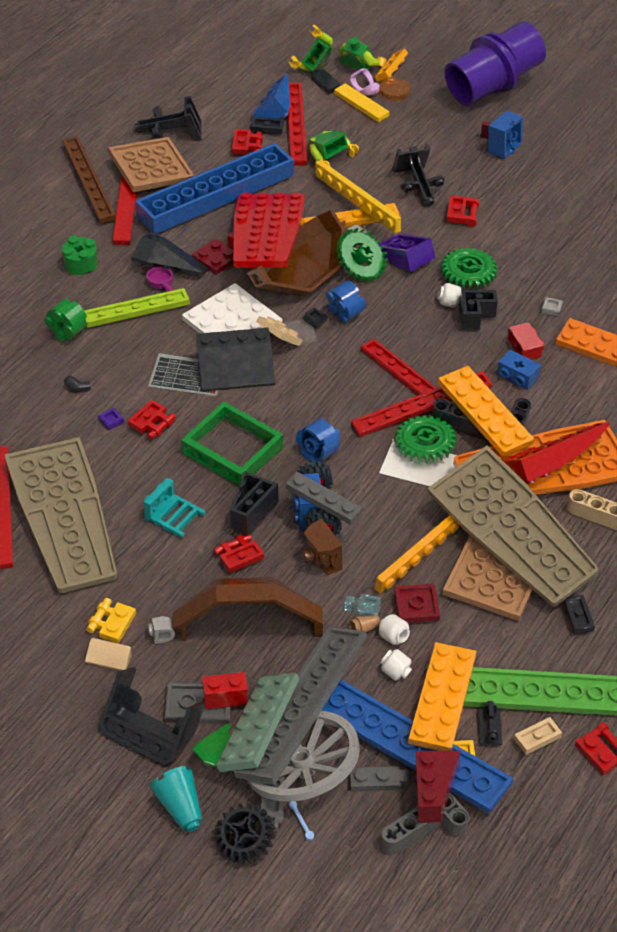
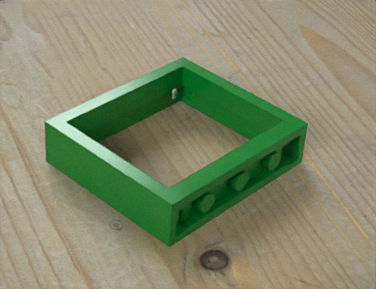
M224 401L181 439L182 454L237 486H240V483L243 482L245 472L255 475L283 448V434ZM224 418L268 442L242 467L198 443Z

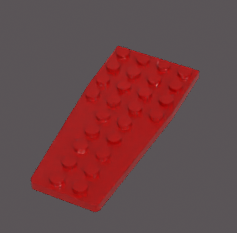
M242 193L238 196L234 214V267L255 268L262 265L263 268H279L288 266L303 219L305 194Z

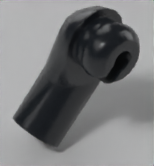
M67 376L64 380L65 385L73 392L91 390L90 381L80 382L73 376Z

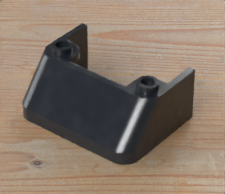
M131 667L117 672L100 720L102 733L160 764L166 765L175 761L195 734L206 703L202 701L187 707L185 716L178 719L173 728L139 711L142 702L141 696L136 690L130 688L137 668Z

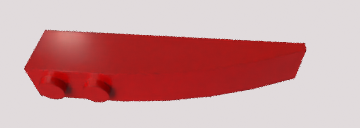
M609 422L593 424L577 430L576 433L561 436L560 439L543 443V446L531 447L502 461L526 484L534 483L536 478L550 476L551 471L562 467L583 453L610 426Z

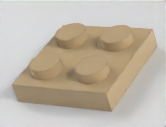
M259 316L256 321L264 328L269 327L271 333L284 341L300 346L303 341L298 337L296 331L286 328V324L279 320L276 321L269 316L267 318Z

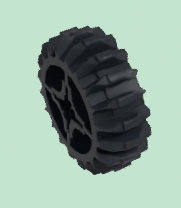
M247 802L245 808H243L242 804L238 803V809L234 810L233 807H230L231 813L223 812L222 815L225 819L218 820L217 823L220 827L215 828V833L218 835L215 837V841L219 844L217 847L219 851H223L225 858L230 857L231 862L235 863L238 860L243 865L247 859L249 864H252L254 857L261 861L260 854L262 852L268 855L266 847H273V843L270 840L276 838L275 833L272 832L276 830V827L272 824V817L267 816L268 813L265 809L260 810L259 805L256 804L252 808V805ZM256 821H259L262 825L261 835H258L255 831ZM230 831L236 836L234 847L229 843Z

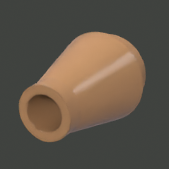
M377 615L356 616L349 620L348 627L351 630L365 631L367 633L379 627L380 619Z

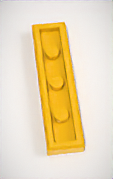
M346 83L334 89L336 96L375 121L380 122L389 117L390 111Z

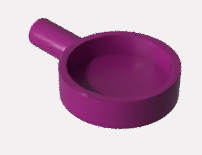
M157 266L147 272V283L149 286L155 289H165L166 292L174 290L171 287L173 273L170 269Z

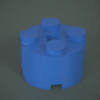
M351 281L342 282L326 293L329 302L328 310L331 314L336 313L342 323H346L366 309L364 297L358 295L357 292L360 290Z
M319 418L297 432L296 443L297 445L300 444L302 448L300 452L303 457L310 462L314 461L316 463L317 461H323L338 450L340 432L323 418Z

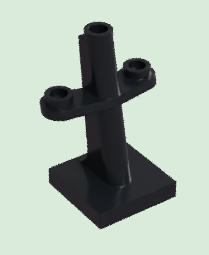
M191 96L184 97V110L180 113L163 116L160 106H155L153 108L154 118L138 120L134 124L137 133L152 131L154 137L158 138L163 137L164 129L189 127L195 141L202 140V120Z
M426 144L422 150H417L416 146L410 147L409 152L402 153L401 149H397L392 166L394 173L410 170L414 181L403 182L400 185L401 190L405 193L419 190L425 206H432L435 202L430 187L444 185L445 178L442 175L430 179L426 178L423 168L426 165L431 150L429 144Z

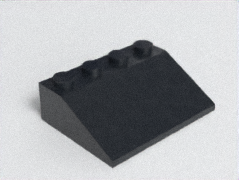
M269 327L196 334V350L202 391L275 385Z

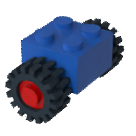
M311 461V464L305 463V467L301 465L299 467L300 470H297V472L328 489L333 485L331 469L325 462L321 464V461H317V463ZM292 493L295 495L291 496L292 508L296 510L294 511L295 523L298 522L299 530H306L312 523L322 518L335 536L340 534L342 525L339 518Z

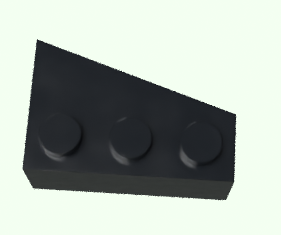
M245 472L243 482L239 486L238 495L235 496L230 509L231 529L248 535L279 502L278 483Z

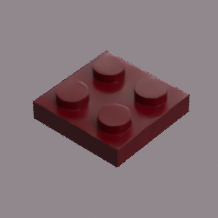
M215 238L194 252L192 257L208 267L210 272L218 275L234 264V249Z
M435 584L394 586L398 617L407 623L440 621Z

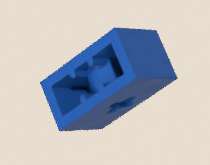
M509 350L498 362L497 375L528 390L539 378L541 364Z

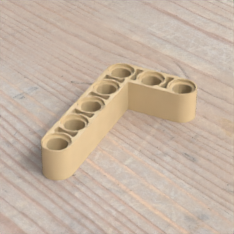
M579 489L570 492L567 505L569 513L617 530L616 502Z

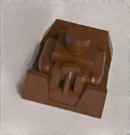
M321 518L312 523L304 532V536L307 538L306 550L302 551L301 554L306 563L313 561L316 565L321 566L327 575L343 570L342 544Z

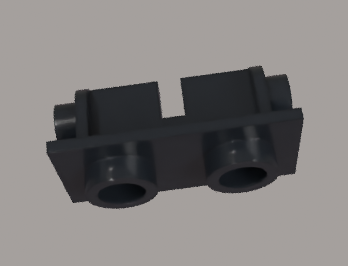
M487 701L484 708L478 709L480 745H502L500 708H497L493 701Z

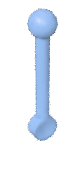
M289 802V808L294 810L305 831V839L312 841L314 833L309 831L297 809V802Z

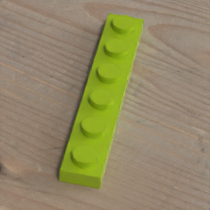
M182 288L84 310L87 315L85 321L86 323L88 322L87 328L190 305V299L185 289Z

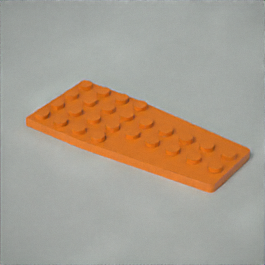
M595 421L532 435L534 438L532 445L505 457H502L493 446L489 448L503 460L531 447L543 446V443L560 439L561 436L576 433L577 430L606 421ZM610 427L583 453L562 467L551 471L550 476L536 478V482L527 484L528 487L537 495L617 482V439ZM480 450L455 456L454 467H458Z

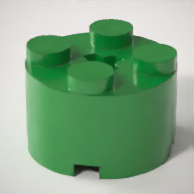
M73 235L63 244V265L69 273L84 275L86 272H92L97 268L98 257L95 240Z
M68 298L62 299L50 309L44 319V323L50 327L59 341L71 340L88 324L85 321L87 315L84 309L77 302L68 301Z

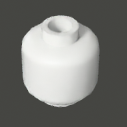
M446 283L440 286L437 299L441 305L455 308L460 302L462 289L457 285Z
M388 615L381 620L379 634L386 641L393 645H398L405 642L409 637V625L400 617Z
M395 649L393 652L389 650L380 662L382 664L381 670L393 680H399L401 677L405 679L412 671L409 667L411 659L398 649Z

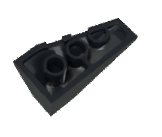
M149 232L141 237L131 259L132 261L153 266V263L161 264L165 269L177 267L180 272L203 275L208 272V267L165 237L159 236L156 232Z

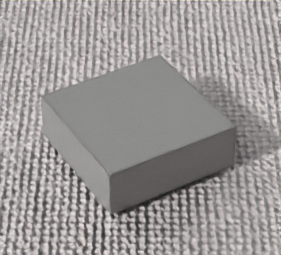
M545 297L541 313L559 317L563 301Z

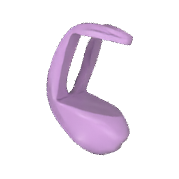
M362 68L350 77L352 87L365 96L376 94L380 90V85L376 82L374 83L367 69ZM361 72L366 76L370 84L365 88L359 87L355 78Z

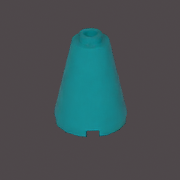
M181 766L163 773L164 778L160 781L158 778L154 779L150 784V789L182 830L192 832L200 827L202 815L193 772L190 767L187 770L186 766Z

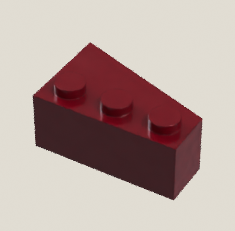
M416 751L415 774L418 823L441 822L456 773L459 769L460 751Z

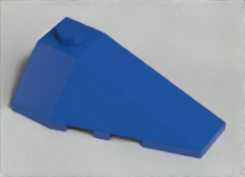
M287 74L272 85L266 97L261 100V107L258 105L255 108L252 117L283 119L288 115L290 95Z

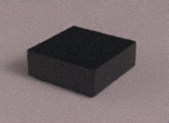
M315 307L303 316V320L316 329L328 319V316Z

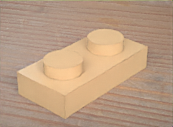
M550 717L514 734L515 742L525 755L562 737L561 730Z

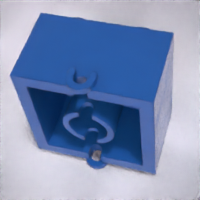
M506 111L488 126V153L503 159L509 154L515 153V149L522 144L523 116Z

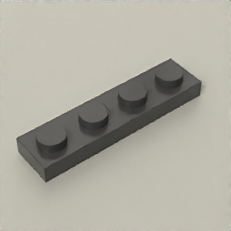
M299 472L286 483L287 490L349 525L362 514V507Z

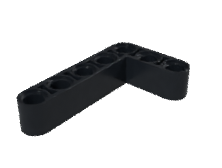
M442 398L436 399L433 402L431 416L434 419L440 418L441 421H446L447 425H451L453 429L487 440L455 402ZM518 398L511 410L512 415L523 427H525L528 420L531 402L526 398Z

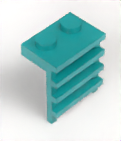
M168 477L158 484L156 489L150 495H147L143 501L144 519L146 521H153L155 526H162L166 532L168 530L171 531L175 537L178 535L182 538L184 536L182 530L198 514L203 516L206 514L205 510L175 495L174 481ZM181 503L182 506L164 522L163 520ZM189 508L192 509L176 527L172 526Z

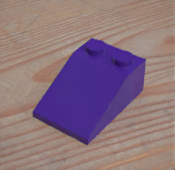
M398 233L381 241L378 245L379 247L385 246L381 250L383 253L387 252L384 256L385 258H388L399 269H404L408 272L414 271L418 266L426 265L430 260L436 258L431 238Z

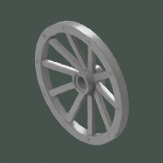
M321 711L314 721L315 726L307 747H302L300 743L280 775L281 777L290 774L283 783L276 788L265 783L247 780L249 786L265 798L284 802L306 800L328 792L347 778L358 761L360 744L354 727L345 718L337 714ZM323 724L338 728L333 735L314 751ZM344 734L348 737V747L322 755ZM347 755L338 768L321 765V763ZM316 772L329 774L328 777L314 784L311 778ZM298 777L305 779V787L288 789Z

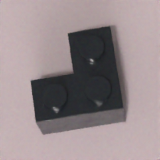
M461 290L459 308L462 330H480L481 317H496L498 304L496 290Z

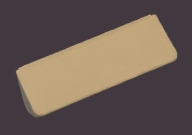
M91 638L85 663L118 671L125 670L132 656L131 647Z

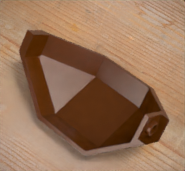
M333 209L325 210L300 226L287 267L263 268L260 265L255 268H249L247 274L257 288L298 296L311 293L342 266L339 263L341 259L337 258L339 253H337L336 249L338 248L337 242L339 237L345 232V220L340 222Z
M273 577L214 579L173 612V629H177L178 633H182V641H186V624L218 604L274 602L312 621L314 637H322V607Z

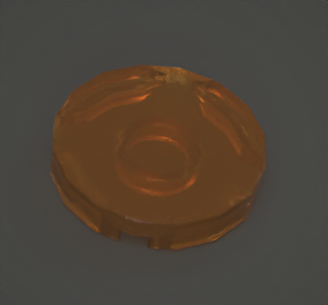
M387 78L380 83L379 92L389 100H402L410 94V84L401 78Z

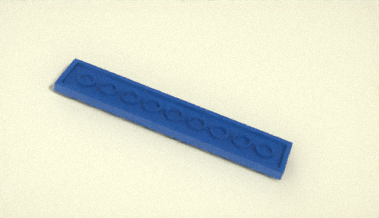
M340 680L321 710L345 718L354 727L358 738L415 770L416 751H438L408 744L413 720L343 680ZM453 744L452 751H460V765L451 792L490 814L511 787L514 778Z

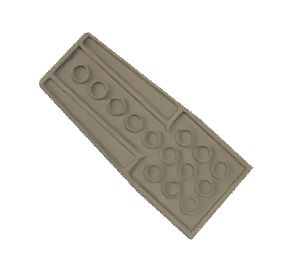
M80 437L5 454L6 465L19 505L57 592L65 593L115 580L117 578V571L99 495Z
M488 446L482 448L427 488L430 496L471 537L551 606L560 604L598 574L597 565L528 485Z

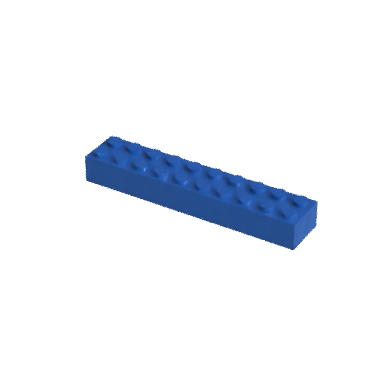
M276 143L136 200V217L151 232L160 233L233 202L242 193L251 194L293 176L294 160Z

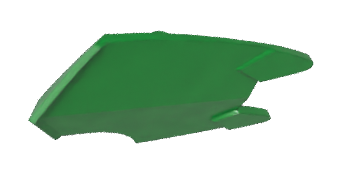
M229 723L222 726L192 748L205 765L217 767L216 765L232 735L229 734L232 724Z

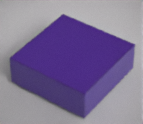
M115 408L98 415V420L108 431L124 423V418Z

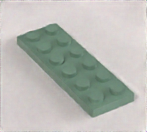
M283 673L281 675L259 678L216 765L220 772L258 768L299 681L297 673Z

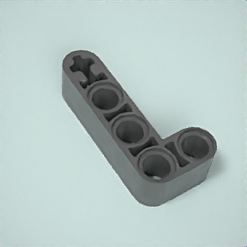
M449 794L447 807L441 822L418 823L416 807L383 829L380 844L381 850L385 854L394 855L440 825L452 836H464L468 828L469 814L452 794Z

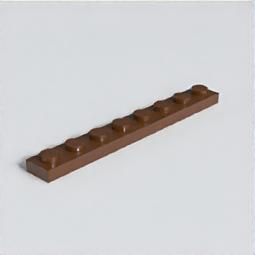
M74 136L62 139L63 146L99 223L116 220L115 212L79 137Z

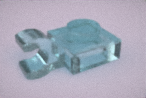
M361 594V598L346 596L344 610L348 612L358 610V615L378 616L381 597Z

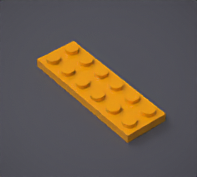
M469 366L438 378V385L502 457L534 443L532 435Z
M435 642L408 744L438 751H452L477 651Z

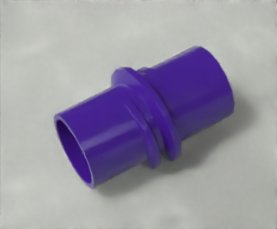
M525 21L517 23L500 34L490 32L473 40L469 52L446 64L444 69L446 84L456 100L466 106L475 103L492 92L497 93L500 90L510 91L515 88L517 77L544 62L546 58L544 41L537 29Z

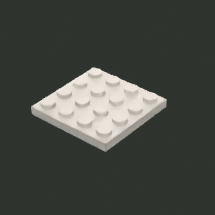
M236 283L182 314V320L198 333L264 328L256 322L259 316L264 318L269 316L276 321L282 322V318Z

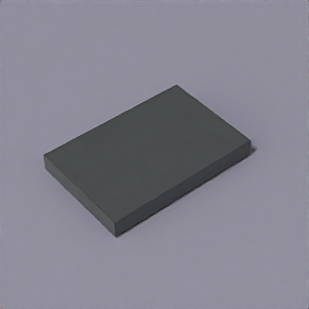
M167 683L165 722L176 723L178 719L185 716L187 707L202 701L204 702L202 684ZM204 707L199 723L229 724L230 707L205 709Z

